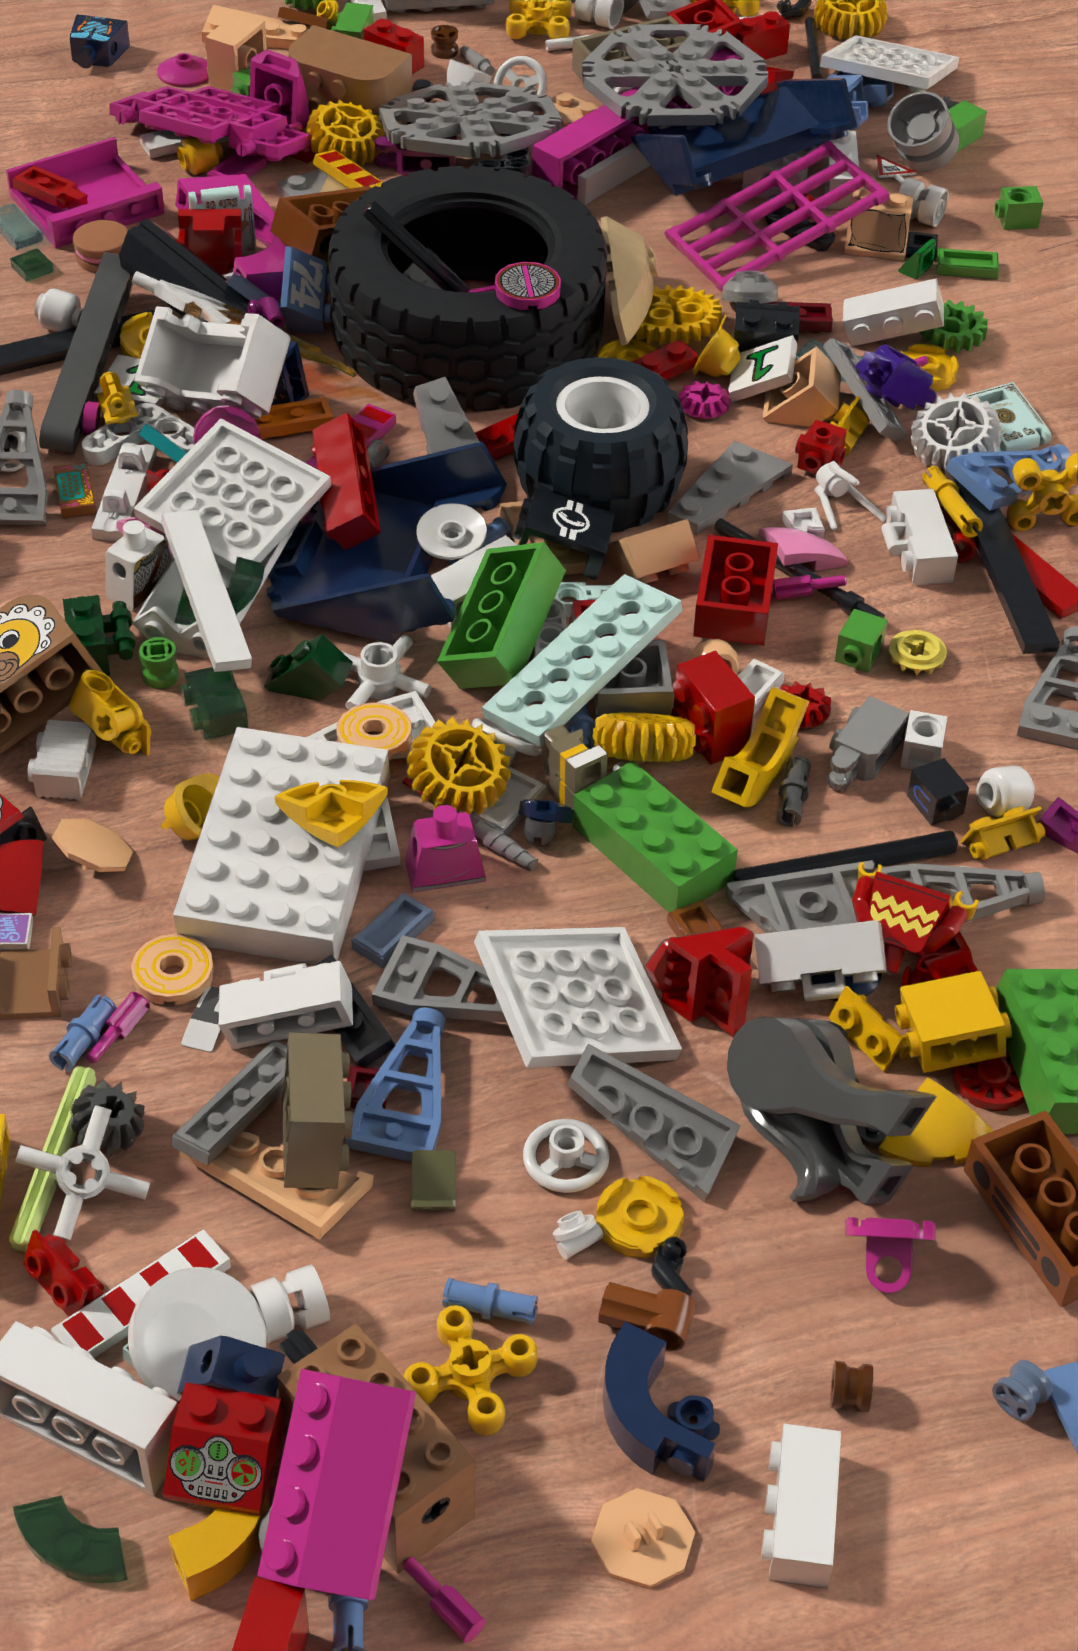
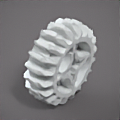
M950 392L948 399L943 400L937 396L935 404L926 402L924 411H917L916 420L913 421L911 427V444L914 447L917 459L922 460L924 467L932 465L940 467L942 470L946 468V464L953 457L972 452H997V447H1000L1001 423L999 422L996 410L991 409L988 401L980 402L977 395L968 399L965 392L960 397H954Z

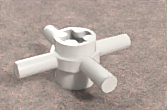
M401 635L393 646L383 642L368 644L362 649L360 653L361 658L343 652L353 662L350 670L358 673V682L360 683L358 689L345 704L347 710L364 704L369 697L374 699L389 698L397 692V689L409 693L416 691L419 697L428 698L431 692V685L401 674L399 661L413 645V641L409 636Z
M94 1106L83 1144L70 1148L62 1157L20 1145L15 1162L56 1174L58 1186L66 1194L54 1236L71 1240L83 1200L95 1197L104 1188L143 1200L146 1198L150 1183L110 1171L108 1160L100 1151L112 1112L110 1109ZM82 1161L91 1163V1167L96 1170L94 1179L86 1180L84 1185L76 1184V1175L70 1172L72 1164H79Z

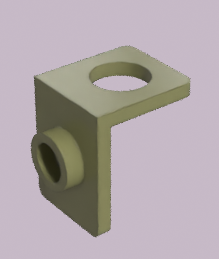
M413 1151L412 1211H456L455 1151Z

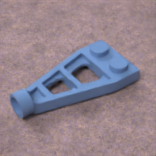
M1062 444L1049 446L1043 450L972 452L950 458L945 469L986 508L994 510L1012 505L1033 491H1024L1016 485L1012 469L1017 461L1030 458L1037 462L1041 471L1055 470L1059 472L1065 469V462L1071 454L1068 448ZM1053 454L1057 457L1056 461L1053 460ZM991 468H1000L1014 483L1008 485L1007 481L997 475Z
M426 1007L415 1010L412 1021L356 1105L353 1114L352 1137L346 1138V1144H348L349 1149L412 1162L413 1151L436 1149L441 1132L440 1038L446 1024V1019L442 1013ZM406 1055L427 1058L429 1060L425 1077L399 1072ZM394 1088L418 1092L422 1098V1110L418 1116L383 1109L382 1105Z

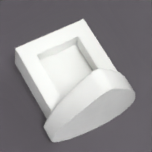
M451 59L449 61L447 83L450 82L453 86L461 85V82H466L469 85V81L490 83L492 76Z

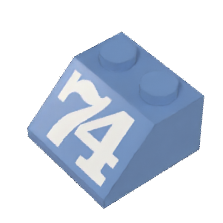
M286 246L280 307L285 319L287 332L325 334L326 323H331L332 321L331 303H328V293H330L328 264L326 261L294 247Z

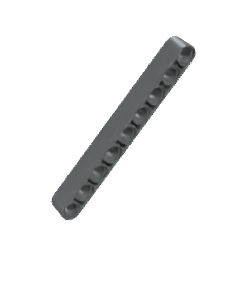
M104 252L41 425L39 446L42 449L75 454L82 435L85 403L87 401L93 402L94 392L99 386L100 377L103 374L114 337L133 287V276L121 267L119 254Z

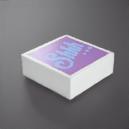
M0 913V951L30 949L34 923L32 913Z

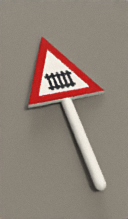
M876 154L878 178L894 177L902 185L905 180L902 176L916 175L915 171Z

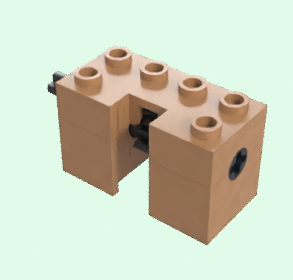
M357 1323L319 1348L302 1329L298 1332L295 1329L291 1330L286 1334L287 1339L279 1345L280 1349L294 1364L277 1376L279 1398L282 1401L284 1419L283 1435L287 1437L301 1369L415 1391ZM417 1392L383 1556L397 1574L404 1570L403 1563L407 1558L414 1557L418 1560L475 1518L476 1460Z

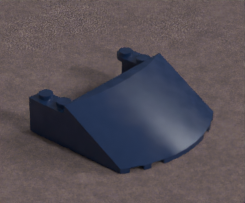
M845 78L788 79L777 82V90L763 94L761 92L740 117L736 114V119L734 120L724 116L723 123H716V125L667 126L662 129L659 126L648 127L649 134H642L640 131L630 136L634 145L677 196L693 189L707 187L715 181L823 142L843 138L848 135L847 130L858 126Z
M483 442L371 468L381 533L347 550H344L336 540L332 541L326 535L323 528V522L325 521L324 510L321 507L320 501H317L309 510L310 512L297 524L268 575L271 586L266 588L267 595L271 600L270 606L275 615L395 644L404 631L412 632L418 628L445 625L453 622L457 613V607L451 599H444L432 577L427 573L434 556L428 554L420 546L417 539V525L427 511L439 505L462 504L473 509L481 507L482 510L488 511L500 503V497L503 495L507 483Z

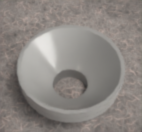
M737 271L735 276L729 279L723 286L722 299L736 303L749 302L750 299L759 300V303L774 302L778 300V287L766 276V272Z

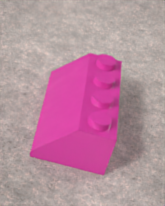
M301 1369L257 1576L296 1587L375 1600L416 1397L415 1391Z

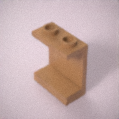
M52 927L51 948L0 951V1020L61 1017L62 1000H69L70 992L69 977L64 975V968H71L72 964L70 943H63L61 927Z

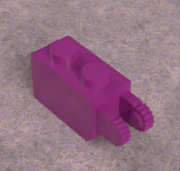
M457 135L445 139L457 140ZM384 136L377 137L374 140L377 150L387 152L378 153L375 156V164L380 167L397 168V173L404 177H408L409 173L420 170L432 169L433 171H438L439 167L457 165V156L410 151L407 148L402 149L401 143L393 145Z

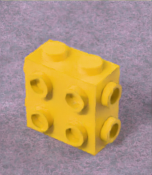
M981 971L900 987L901 1004L895 1005L897 1024L900 1030H907L906 1043L911 1058L918 1057L924 1073L1006 1056V1038H1011L1012 1036L1010 1021L1006 1013L1000 1014L996 989L994 986L987 985Z

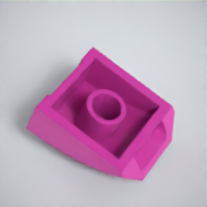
M268 49L253 56L251 59L250 97L279 104L278 114L287 116L288 125L300 122L303 128L307 127V122L309 121L308 98L297 61Z

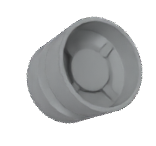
M927 91L909 94L897 102L889 114L888 131L902 161L910 169L919 172L934 171L946 165L955 155L959 146V134L945 101L937 94Z

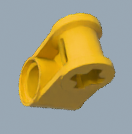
M86 670L82 673L70 700L69 707L73 714L81 718L94 730L99 738L110 741L117 738L120 732L136 731L142 726L143 714L141 708L117 687L109 676L97 670Z

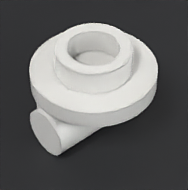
M575 1211L560 1218L557 1221L559 1227L553 1232V1236L557 1241V1249L565 1260L604 1237L594 1216L591 1214L583 1215L582 1211Z

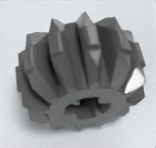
M104 1079L97 1084L96 1088L87 1085L82 1090L80 1096L74 1100L70 1109L72 1115L70 1130L79 1132L77 1137L78 1144H82L94 1106H100L112 1110L100 1148H105L111 1157L114 1153H117L119 1148L127 1151L128 1148L132 1147L136 1137L140 1136L144 1128L142 1117L145 1113V1106L135 1103L137 1091L126 1094L122 1091V1081L115 1085L114 1088H110Z

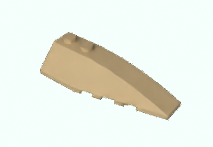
M605 216L601 217V230L608 254L606 264L608 268L607 276L613 317L622 346L629 343L645 319L653 297V277L658 276L653 247H646L644 237Z

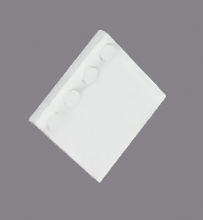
M855 35L823 54L820 67L908 85L909 90L920 92L929 89L957 69L959 57Z
M220 419L133 509L136 518L163 533L165 531L161 523L162 513L197 510L216 562L247 578L332 486L331 476L235 425Z
M625 927L478 931L474 944L526 1068L576 1066L587 1044L624 1063L677 1060L682 1051L681 1045Z

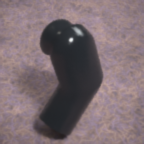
M781 0L777 3L776 7L779 10L778 13H781L784 19L801 17L811 6L812 0H798L793 5H791L790 0Z
M669 1237L665 1240L664 1245H659L656 1250L651 1267L652 1277L662 1289H675L691 1296L692 1289L679 1275L684 1261L683 1257L687 1253V1246L680 1238Z

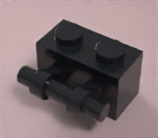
M752 299L749 302H737L734 339L739 344V352L741 353L791 335L794 336L798 346L800 306H788V302H778V305L759 303V300Z

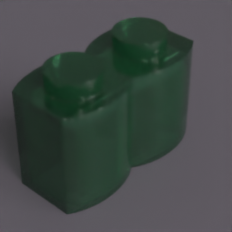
M213 667L185 673L186 684L180 685L182 700L185 707H192V709H189L192 728L194 731L200 730L204 740L235 734L237 727L248 728L247 710L240 690L236 685L232 670L214 672Z

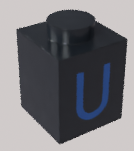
M942 758L912 769L907 797L929 824L933 826L946 820H954L964 814L969 787L947 760Z

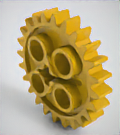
M666 285L665 289H660L654 286L652 302L645 319L635 333L636 340L639 341L647 338L648 344L659 341V345L662 346L666 342L672 343L679 339L685 344H689V339L699 342L701 341V336L710 337L711 332H717L718 326L721 324L722 305H720V300L714 299L713 294L705 295V290L695 292L694 287L683 289V286L679 285L676 289H672L670 285Z

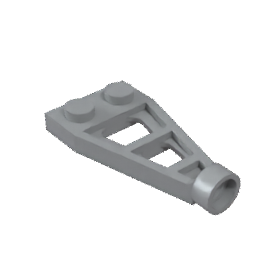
M10 390L5 394V404L0 416V471L5 464H23L27 470L28 485L25 488L0 487V525L46 526L48 491L32 417L33 395L23 390ZM8 432H25V452H4Z
M1078 626L1070 627L1064 632L1059 650L1026 698L1017 736L1078 749V712L1045 705L1052 693L1076 698L1078 701V683L1056 678L1060 669L1078 673V645L1071 643L1073 641L1078 642Z
M918 863L882 867V873L924 887L930 884L947 885L956 889L957 892L962 891L964 893L961 902L965 905H972L974 903L967 886L968 884L994 885L997 896L979 901L973 918L965 921V923L1021 904L1043 903L1045 898L1044 881L1040 872L1023 873V871Z
M404 935L399 940L372 993V1003L374 1006L413 1016L415 1010L426 1007L439 1011L445 1018L507 1022L498 999L494 1005L467 1001L475 984L493 989L484 967L441 945ZM444 970L461 980L455 995L450 997L429 996L423 992L433 971Z

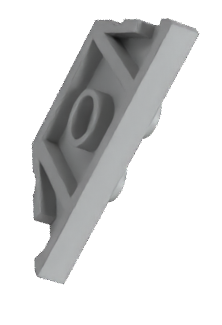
M873 860L864 861L865 872L873 873ZM860 862L731 882L726 884L725 894L735 906L766 933L857 923L852 897L858 881V865Z

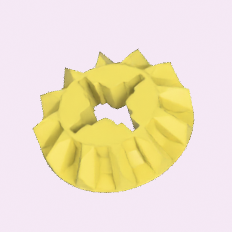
M907 630L898 633L891 639L888 654L891 655V663L900 665L902 672L910 669L917 676L920 671L932 674L935 668H942L946 659L947 649L943 641L932 633L922 630ZM924 649L923 655H922V654H918L917 656L911 655V654H916L917 652H921V650Z

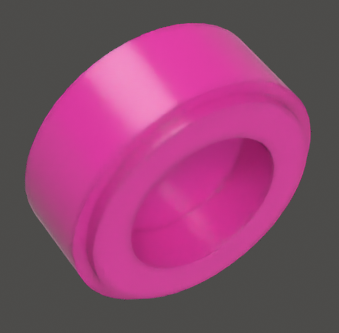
M87 401L84 406L82 432L85 435H90L99 428V402Z

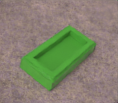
M937 249L936 275L986 279L998 278L999 260L997 252Z

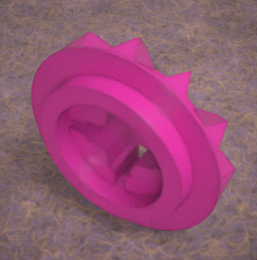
M694 381L692 386L684 385L683 391L679 393V400L683 411L696 418H716L726 413L730 407L729 391L721 389L720 384L711 385L708 381L700 384ZM702 397L707 398L705 402H702Z

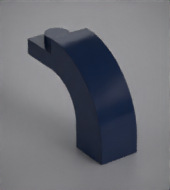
M625 1321L611 1344L605 1365L603 1407L609 1430L621 1450L635 1464L651 1475L654 1474L662 1460L668 1463L669 1467L676 1473L686 1477L693 1476L704 1482L713 1467L716 1443L668 1419L657 1409L649 1394L652 1384L664 1366L666 1341Z

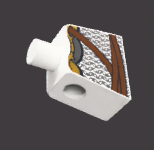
M138 520L126 522L123 526L124 536L109 547L106 552V599L112 602L123 601L126 603L127 609L132 612L145 603L172 559L167 539L163 535L146 528Z

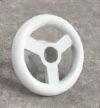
M516 56L508 59L500 66L494 78V84L502 85L503 78L506 76L512 82V86L519 87L520 83L524 81V88H531V90H537V85L539 84L537 95L546 94L547 76L543 67L535 59L527 56ZM516 65H527L536 72V75L531 77L527 75L518 76L511 68Z
M476 718L472 721V727L474 728L483 723V733L486 735L495 733V744H505L503 755L510 757L509 766H511L517 751L531 756H538L542 752L541 747L489 720Z
M557 1119L542 1124L529 1135L523 1148V1162L531 1178L549 1190L563 1193L582 1191L596 1184L605 1174L610 1158L609 1149L603 1136L589 1124L574 1119ZM550 1135V1158L539 1166L536 1160L537 1147L544 1138ZM584 1137L593 1144L596 1156L584 1153ZM579 1166L590 1170L584 1176L576 1179L564 1180L552 1177L561 1168Z

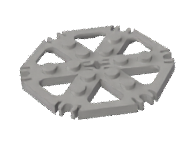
M701 24L635 25V27L628 26V33L616 30L615 35L612 32L582 62V83L587 91L620 118L626 113L625 120L628 121L632 117L638 116L639 124L643 125L647 122V126L716 125V123H723L724 116L734 120L736 119V114L740 117L767 87L768 71H766L767 64L763 58L727 31L722 35V29L710 33L708 32L709 26L705 25L701 28ZM652 36L660 38L685 36L688 38L674 53H671L653 39ZM727 47L736 52V55L742 60L731 58L725 61H711L709 59L717 50ZM614 48L623 51L634 61H623L620 59L605 61L603 58ZM715 86L745 87L739 94L729 96L722 93ZM611 87L640 88L632 96H621ZM677 94L691 105L693 109H667L664 107Z
M469 81V85L466 82H461V85L453 86L449 82L446 83V87H443L441 83L399 95L394 100L388 101V105H381V108L379 107L380 121L383 124L388 141L393 145L401 143L402 149L407 148L410 151L471 158V153L476 158H480L481 153H489L491 157H495L496 152H499L500 156L531 147L562 129V117L550 96H547L545 93L537 95V90L515 86ZM476 95H487L496 98H486L483 103H480ZM436 98H439V99L444 100V101H438V102H436V103H428V102H426V101L429 100V99H436ZM534 111H544L545 114H544V115H534L533 112H534ZM397 121L410 122L413 124L402 125L398 124ZM495 133L510 134L511 136L501 137ZM459 134L462 137V140L445 139Z

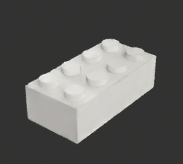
M15 1321L0 1341V1417L154 1497L165 1481L172 1425L178 1409L176 1399L168 1391L160 1387H153L151 1389L137 1382L129 1372L120 1367L114 1366L111 1369L95 1361L94 1357L83 1348L77 1346L69 1348L57 1342L43 1328L34 1326L31 1329Z

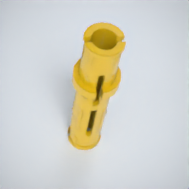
M931 466L927 468L932 478L926 472H923L922 481L929 489H934L939 505L944 507L965 537L972 538L978 535L972 526L974 525L981 532L983 522L961 497L955 482L947 479L940 467Z

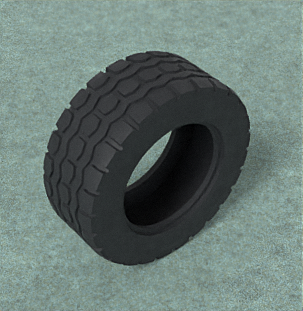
M462 166L439 167L438 171H433L432 169L420 170L409 173L408 177L401 175L383 182L381 187L375 186L359 196L358 200H354L348 205L336 222L328 250L332 329L335 342L345 361L355 373H359L364 381L376 389L381 387L384 393L400 400L409 398L410 403L416 404L413 395L415 386L446 377L463 411H466L468 407H472L474 411L499 409V405H504L506 408L522 404L529 387L537 384L538 377L547 370L556 368L566 362L593 358L598 349L603 334L607 247L598 221L580 200H575L572 194L558 186L552 187L548 181L531 175L524 177V173L506 169L494 171L493 167L470 166L468 169H464ZM376 201L426 249L429 247L461 280H479L495 283L497 273L510 264L537 262L547 265L555 270L561 278L560 297L555 303L544 309H537L536 305L528 306V310H518L508 307L499 301L496 296V290L453 292L431 288L412 281L404 276L403 273L413 262L363 216V211L369 203Z

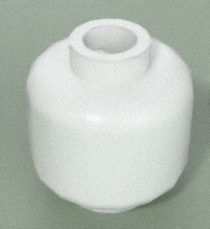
M52 288L46 293L39 295L35 304L34 314L43 328L59 332L77 327L83 308H81V302L77 295Z
M1014 765L995 767L985 771L976 788L979 804L988 814L996 817H1003L1004 813L1019 806H1024L1028 810L1032 805L1035 793V786L1029 773L1022 767Z

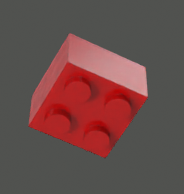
M716 650L677 664L676 680L673 683L674 703L671 716L688 719L695 725L696 743L694 750L697 753H701L710 765L724 760L725 757L737 755L751 736L755 696Z

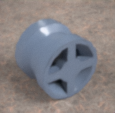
M1019 1360L1011 1367L1010 1376L1000 1378L993 1385L992 1391L997 1403L1007 1414L1017 1420L1026 1421L1035 1413L1037 1403H1044L1052 1396L1053 1386L1048 1376L1037 1365L1027 1360Z

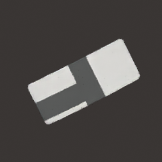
M210 986L204 991L188 1023L181 1041L182 1046L207 1052L213 1050L221 1030L218 1025L219 988Z

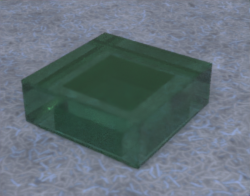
M38 248L10 258L11 267L26 282L54 272L53 263Z

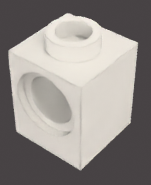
M910 710L900 768L914 769L940 759L947 716Z

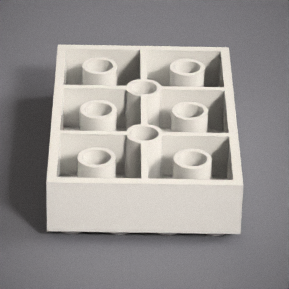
M237 727L173 913L176 933L192 936L210 948L314 965L331 954L338 961L365 868L366 855L369 854L373 840V831L377 826L380 816L381 805L370 820L351 839L337 848L313 836L291 820L275 804V796L290 788L313 782H319L320 787L326 784L339 785L340 780H356L388 787L390 781L388 750Z

